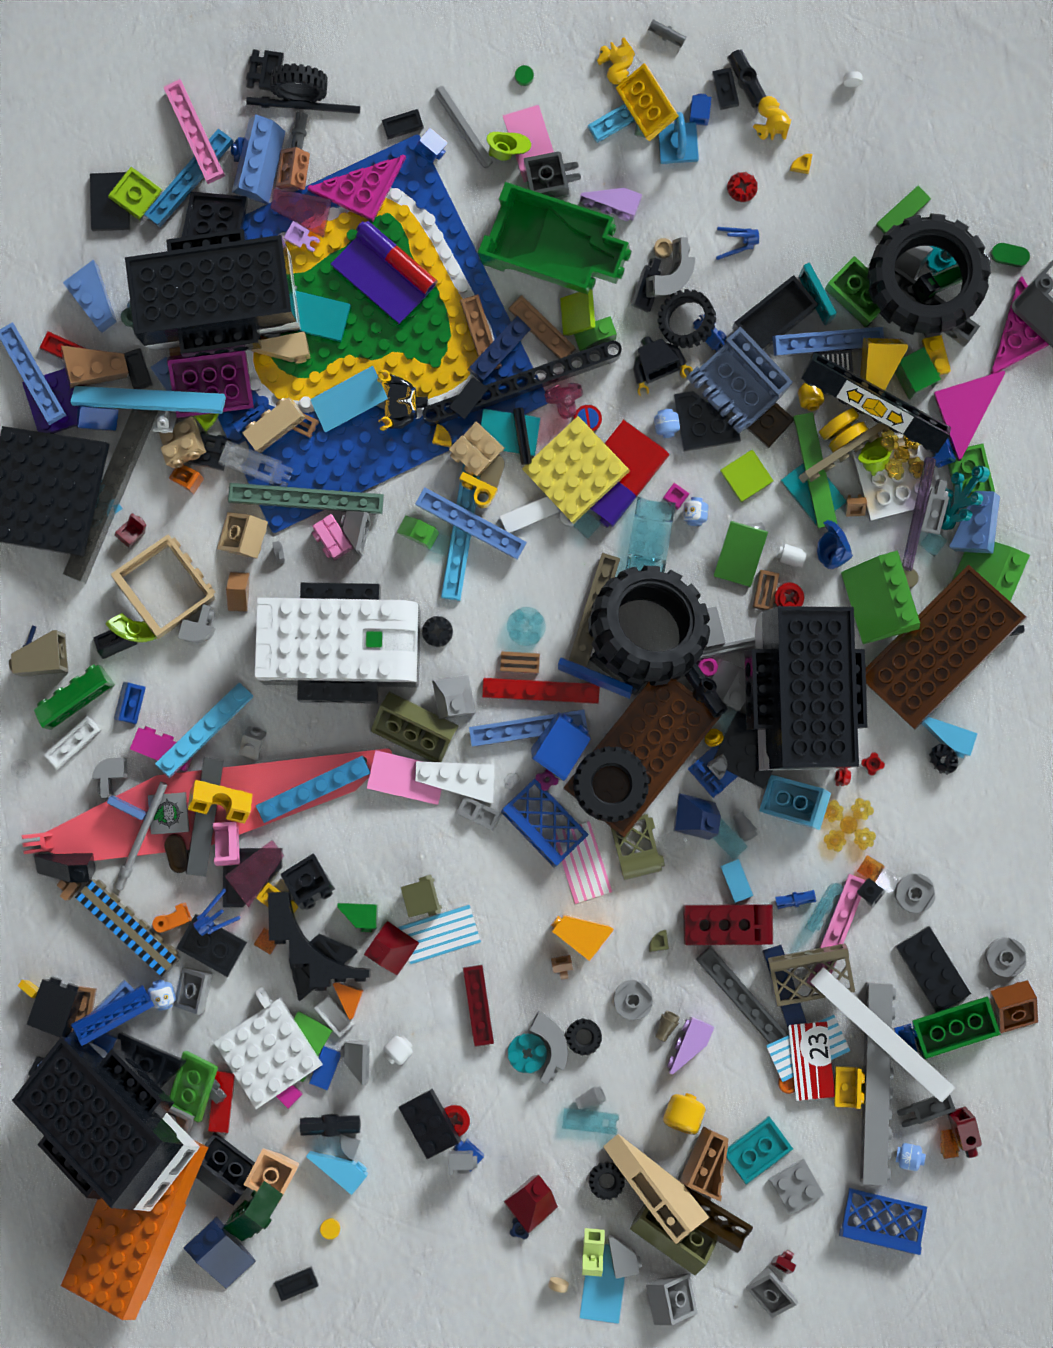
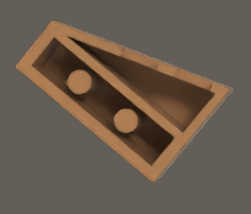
M61 346V354L70 389L75 386H87L124 379L128 376L123 353Z
M703 1126L679 1181L685 1186L721 1202V1186L724 1182L723 1169L724 1164H726L729 1138Z

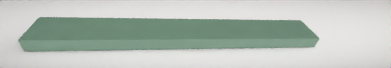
M230 483L228 502L383 514L384 494Z

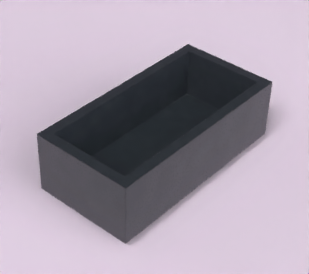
M793 275L736 320L732 329L736 331L741 327L765 351L773 344L772 336L785 335L815 311L818 303Z

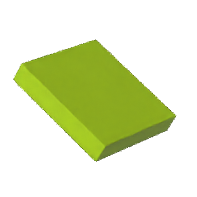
M130 167L108 195V198L140 221L145 212L162 193V189L133 167Z
M590 289L588 295L577 292L560 298L564 336L595 328L593 290Z
M753 449L720 470L741 503L774 481Z

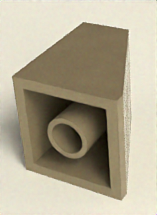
M52 630L13 652L11 659H9V669L12 671V674L24 677L68 672L66 635L58 630Z

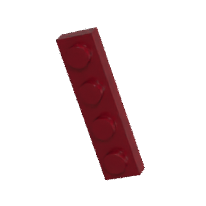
M483 964L463 967L474 1047L494 1044Z

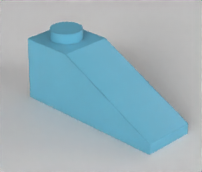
M927 717L921 723L941 744L951 747L958 758L964 759V756H971L978 733L931 717Z
M310 1151L306 1156L351 1195L368 1175V1172H366L367 1168L359 1161L356 1163L353 1160Z

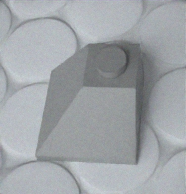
M347 511L346 516H342L340 527H343L342 530L357 554L363 556L371 518L367 512Z
M469 675L432 681L439 719L476 713Z
M345 1041L344 1045H341V1057H344V1063L361 1085H366L369 1081L370 1041Z

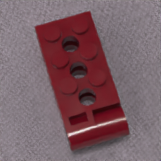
M773 904L683 905L684 945L773 944ZM703 919L709 922L706 930H701L699 927V923ZM723 919L728 921V927L725 930L719 928V922ZM742 919H746L748 922V926L744 930L739 928V922Z

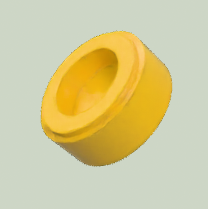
M334 1218L324 1220L320 1227L321 1235L329 1240L336 1238L340 1233V1223Z

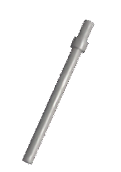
M160 782L127 860L121 866L120 876L115 885V888L118 890L123 889L127 877H130L133 871L134 861L167 788V784L164 782Z

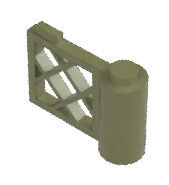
M648 814L642 815L638 819V821L645 819L646 829L643 834L632 827L626 836L622 838L611 828L624 880L660 872L662 867L665 866L663 855H659L652 833V829H655L653 817L649 818ZM631 830L641 836L636 845L626 840ZM643 837L651 842L652 849L644 851L638 847ZM624 842L634 847L631 854L622 856L620 848Z

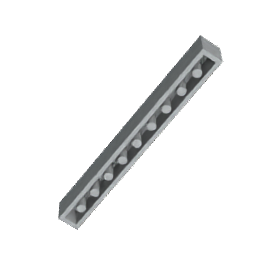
M866 982L865 1005L895 1032L894 1028H892V1020L895 1019V1008H892V1000L896 998V989L890 983ZM865 1032L863 1063L865 1082L863 1084L864 1104H862L860 1182L864 1185L887 1186V1180L891 1178V1170L888 1168V1160H891V1148H888V1140L892 1138V1129L889 1128V1120H892V1108H889V1103L893 1099V1088H890V1080H893L894 1076L893 1068H891V1060L893 1058Z

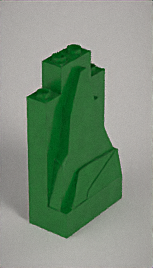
M505 182L499 197L501 207L489 236L484 235L478 250L483 265L502 272L505 269L515 270L587 295L590 289L593 290L596 278L617 284L618 279H622L625 268H623L624 263L629 261L632 250H630L629 242L611 237L614 236L617 227L614 217Z

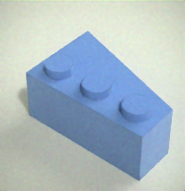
M94 260L63 282L101 333L117 322L99 267Z
M975 491L983 495V501L980 505L967 507L968 510H971L972 517L969 521L963 520L960 522L949 547L956 552L993 554L1000 496L994 491Z

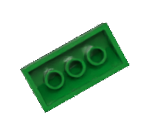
M91 665L85 670L86 673L84 675L71 679L69 681L70 685L54 691V696L47 700L45 698L40 701L34 712L41 727L49 730L54 729L112 688L115 684L104 668L100 665Z
M988 996L912 1020L914 1038L919 1053L924 1059L1001 1035Z

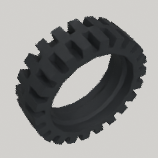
M291 63V65L284 64V66L278 65L271 72L270 91L277 95L278 98H283V100L317 102L324 99L327 94L328 77L322 70L318 71V68H311L312 66L309 65L306 67L304 64L296 65V63Z
M684 289V292L679 290L677 295L672 293L670 295L671 299L666 298L664 300L665 305L661 304V311H658L659 318L657 322L661 333L668 342L676 347L686 348L687 346L688 348H693V344L696 346L701 345L700 341L705 342L707 340L706 336L710 337L712 334L711 329L714 330L716 312L713 305L703 293L693 289L692 291ZM685 303L699 304L704 310V320L701 326L688 335L675 334L669 325L672 313Z

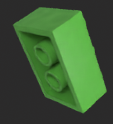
M854 256L827 283L825 290L867 328L879 316L880 309L877 304L872 303L868 291L870 287L869 279L867 278L868 268Z

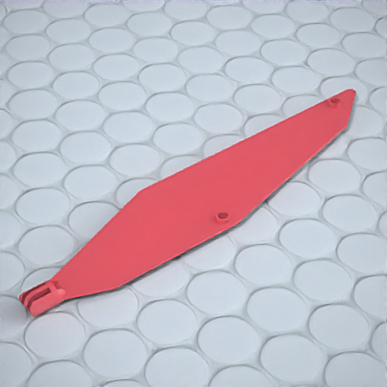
M388 748L377 749V751L392 754V751ZM375 750L223 767L220 786L252 794L251 812L245 824L237 822L239 835L356 791L369 778L370 774L266 823L263 822L256 808V805L362 755L367 759L366 764L371 772ZM202 770L175 773L170 779L165 774L156 775L115 797L147 812L149 809L148 795H155L160 782H164L167 784L164 794L186 792L188 806L190 790L195 780L200 781ZM107 801L47 832L22 835V839L40 837L39 841L22 843L23 847L41 845L39 849L24 850L23 853H93L94 861L128 857L144 819L139 820L107 804ZM217 804L214 823L234 822L226 819V810ZM188 810L189 832L151 834L149 827L137 856L166 853L164 847L165 840L172 834L180 835L184 839L186 849L189 850L195 812ZM213 829V834H212L211 845H214V844H215V830H214V829Z

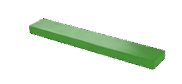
M813 412L793 416L805 471L823 460ZM824 470L819 472L821 476L810 482V480H807L818 529L825 528L823 522L827 520L837 524L828 478Z

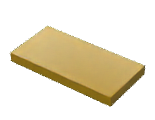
M645 63L615 88L649 142L679 117Z

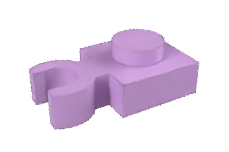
M294 221L283 238L301 248L302 244L306 245L310 252L315 251L310 246V242L315 241L318 244L320 242L315 236H307L310 230Z

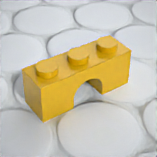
M195 780L190 790L187 810L207 814L212 804H218L226 810L227 820L245 824L251 812L252 794Z

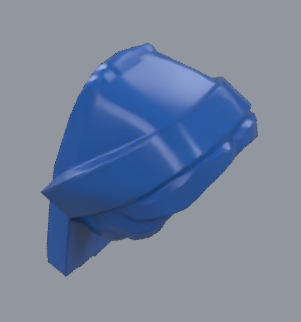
M827 520L823 524L828 532L824 533L818 542L817 555L824 567L835 569L850 560L853 554L842 529L835 522Z

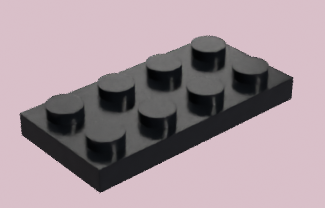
M930 926L925 927L895 946L935 1012L948 1009L971 994Z

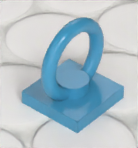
M677 112L679 117L674 120V124L668 125L658 134L660 164L699 161L696 122L685 123L682 112Z

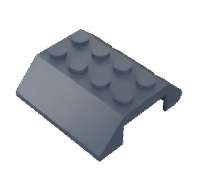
M741 327L726 339L727 343L700 368L697 366L686 377L691 384L695 383L694 387L696 389L705 384L709 386L703 391L702 395L705 398L708 397L707 401L718 412L722 410L720 413L722 417L730 412L735 414L728 423L731 426L735 424L733 428L738 434L750 427L771 408L793 383Z

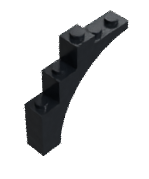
M290 892L268 893L269 941H274V944H286V940H289V964H294L295 968L306 967V964H309L310 988L315 987V991H327V987L332 986L331 979H334V982H346V978H354V982H365L366 978L371 977L370 968H355L341 964L325 956L311 944L296 921Z

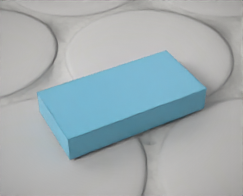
M739 859L720 866L734 903L753 896Z

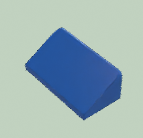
M84 406L77 409V428L116 431L118 409Z
M123 682L114 716L115 720L137 724L146 687Z

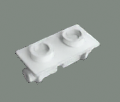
M159 410L153 432L173 433L177 419L176 411Z

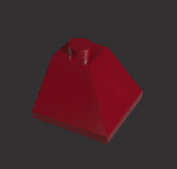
M387 921L363 955L379 966L398 975L419 945V942Z
M539 1174L531 1176L503 1201L527 1233H530L558 1208L551 1189Z

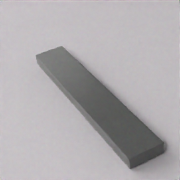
M204 757L200 781L220 786L224 760ZM212 804L207 814L195 812L186 874L206 877L217 804Z
M711 946L696 958L698 963L769 1044L788 1036Z

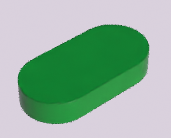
M998 243L992 248L991 257L997 263L1023 267L1030 260V253L1024 247Z

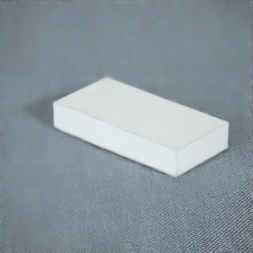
M330 995L314 1007L315 1011L339 1038L354 1025Z

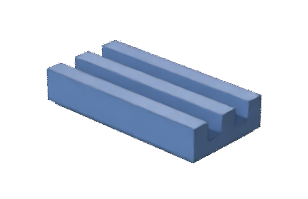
M110 796L107 804L139 820H143L147 814L146 811L115 796Z

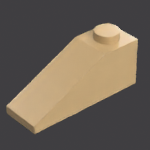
M305 332L261 340V349L250 350L297 364L306 362V359H311Z

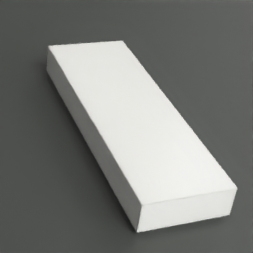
M546 496L500 516L505 530L513 533L561 511Z
M86 716L47 751L44 756L58 770L93 739L101 729L89 716Z

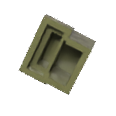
M432 875L420 877L419 882L401 887L408 918L428 913L429 916L441 913L442 905H439L433 883L435 879L432 878Z

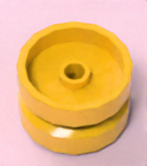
M854 407L837 415L819 431L824 440H829L836 436L828 446L833 453L869 430L864 422H858L851 426L859 417Z

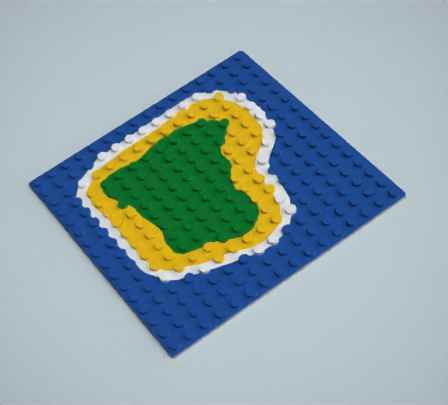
M420 135L407 138L305 186L304 190H296L245 214L243 229L247 234L248 240L282 235L284 238L293 221L310 230L307 236H315L320 240L319 244L315 241L310 242V246L315 249L314 252H310L304 244L299 248L283 239L291 255L297 291L351 304L342 342L306 334L311 359H306L307 361L297 364L250 350L246 351L254 408L223 412L219 414L218 420L227 439L232 440L231 447L244 441L248 443V457L241 465V468L249 484L362 493L450 451L449 447L432 444L436 425L429 426L424 422L422 415L424 408H417V418H414L413 422L403 429L387 428L382 431L380 427L385 426V423L382 421L378 422V420L385 417V401L328 432H324L310 401L317 395L371 366H374L379 378H384L382 373H378V371L387 370L390 374L410 382L413 387H416L417 397L428 396V405L459 395L472 377L477 379L467 369L478 358L460 300L479 295L493 341L511 323L434 163H429L414 150L421 139ZM400 155L406 156L374 222L307 189L310 185L313 186L337 176L340 177L349 174V172L361 168L364 169L388 159L398 158ZM363 221L371 222L438 280L434 289L400 324L394 321L331 266V263L356 238V228ZM297 331L282 332L280 336L289 335V334H294V333H299V332H297ZM260 336L261 340L269 339V338ZM521 341L500 362L501 368L493 370L482 384L487 385L533 368ZM523 379L517 382L519 387H525L528 384ZM507 386L499 388V392L503 394L508 393L510 390ZM542 387L483 409L513 413V409L522 407L524 415L547 405L549 398ZM486 392L482 399H490L491 394ZM282 398L292 399L302 413L319 421L311 438L291 429L262 453L256 452L242 432L239 434L233 426V423L244 417L247 411L251 412L263 402L272 410ZM450 405L446 406L445 412L452 413L453 411L449 409ZM483 409L470 413L465 420L458 417L439 424L449 432L452 445L475 422L481 425ZM429 412L426 415L430 420L435 419L437 416L435 412ZM307 419L303 420V422L309 425L312 424V422ZM300 424L295 426L305 432H308L309 430L308 428ZM259 505L273 533L280 532L324 511Z

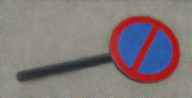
M592 405L580 406L574 414V419L579 416L593 432L602 423L601 412Z

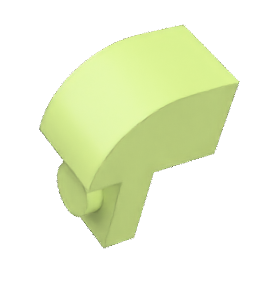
M585 1228L582 1275L602 1277L605 1230Z

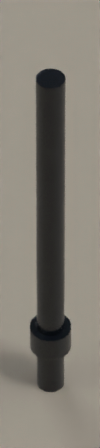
M262 96V98H246V105L261 106V108L281 107L360 114L361 106L279 100L270 99L267 96Z

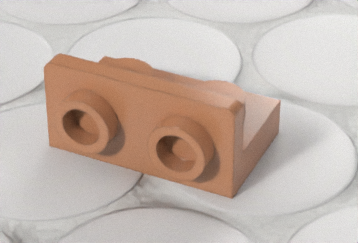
M297 147L281 150L275 187L280 189L295 187L304 190L310 153Z

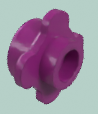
M545 769L541 774L538 773L535 777L540 782L541 789L547 791L550 786L558 784V778L548 769Z

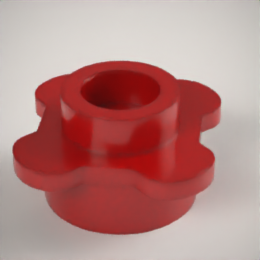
M872 752L867 759L861 761V765L866 767L868 774L871 776L875 775L879 769L885 767V763L881 761L875 752Z
M843 768L836 771L834 777L836 786L840 785L843 787L850 783V770Z

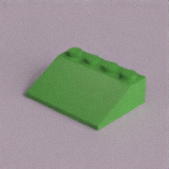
M998 542L994 544L993 554L964 552L952 581L970 565L1011 602L1030 555Z
M898 550L879 555L841 572L851 607H854V618L862 644L920 629V620Z

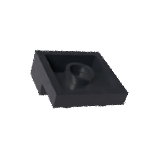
M314 853L280 874L296 904L302 910L313 908L317 900L329 898L333 894L332 891L335 890L334 885Z

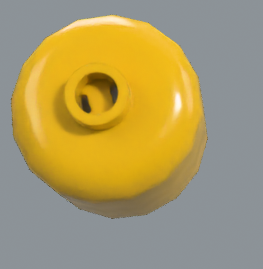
M688 1093L685 1096L674 1094L670 1097L663 1122L675 1130L695 1135L700 1129L706 1108L701 1102L696 1100L697 1097Z

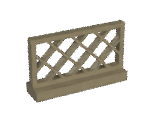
M845 943L768 958L777 1007L826 998L815 986L813 987L806 982L811 973L817 974L813 969L819 963L826 965L827 971L832 969L839 974L836 978L838 981L842 976L849 980L850 987L847 989L852 993L855 992L849 952ZM845 959L846 966L841 972L833 967L837 960ZM798 967H804L808 970L803 979L794 974ZM783 970L789 975L782 983L776 979L775 972ZM791 976L800 981L795 990L786 985ZM803 984L812 989L807 996L797 993ZM783 988L792 992L789 999L780 1000L779 994Z

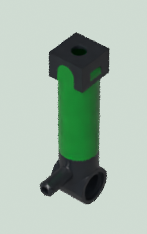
M956 263L936 273H926L917 279L912 289L923 303L932 299L936 293L961 283L960 268Z

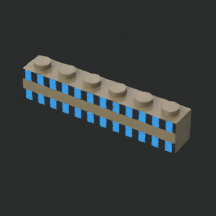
M91 879L75 898L161 977L165 976L180 960L177 949L172 945L168 947L163 942L165 939L159 933H153L149 929L150 925L145 920H139L134 916L136 912L131 907L122 905L120 903L121 898L113 892L110 894L106 890L107 886L101 880Z

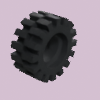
M581 1018L570 1024V1027L567 1029L566 1040L569 1048L574 1053L582 1056L590 1055L600 1047L602 1034L595 1022L590 1019ZM582 1029L590 1031L592 1035L591 1041L585 1045L580 1044L576 1039L577 1033Z
M599 1163L598 1166L593 1167L592 1172L589 1174V1186L597 1198L612 1200V1198H617L622 1193V1189L625 1186L624 1175L614 1163ZM606 1173L614 1177V1184L608 1189L601 1187L599 1184V1178Z

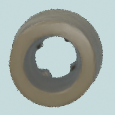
M666 1010L661 1015L655 1037L666 1042L667 1038L678 1026L680 1017Z

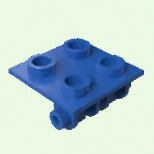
M719 745L709 749L688 768L712 798L721 793L724 788L738 777L726 771L719 780L707 767L708 762L713 760Z

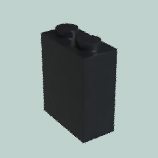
M56 977L42 979L26 1025L57 1037H67L72 1031L73 1027L71 1024L75 1022L85 992L79 990V986L68 983L66 985L61 983L62 980Z

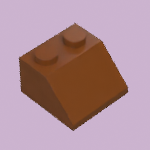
M1028 980L990 991L991 1005L1000 1033L1038 1023L1037 996Z

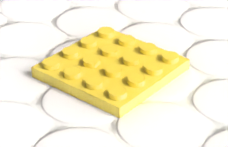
M579 416L532 459L531 464H527L522 468L573 524L630 472L624 463Z

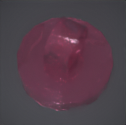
M567 383L568 387L561 388V385L551 387L545 391V400L547 403L557 404L560 416L563 419H569L576 415L575 400L583 395L581 384Z

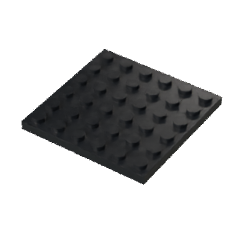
M2 426L0 433V543L84 557L110 444L102 441Z

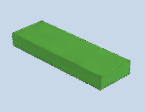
M919 185L916 186L879 220L876 226L885 234L893 225L898 226L903 223L904 219L914 216L931 198Z

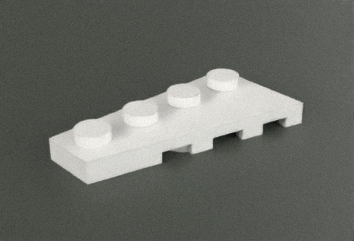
M416 761L415 781L493 804L494 765Z

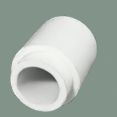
M784 544V547H779L777 558H780V563L797 568V566H803L807 553L803 552V549Z

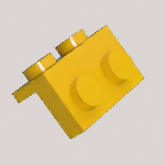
M835 1066V1107L861 1109V1104H864V1092H861V1084L865 1082V1074L861 1068Z

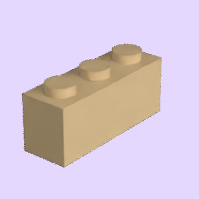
M282 398L276 403L274 409L265 411L261 415V419L248 424L245 427L246 430L242 433L255 451L262 453L305 420L306 417L292 399Z

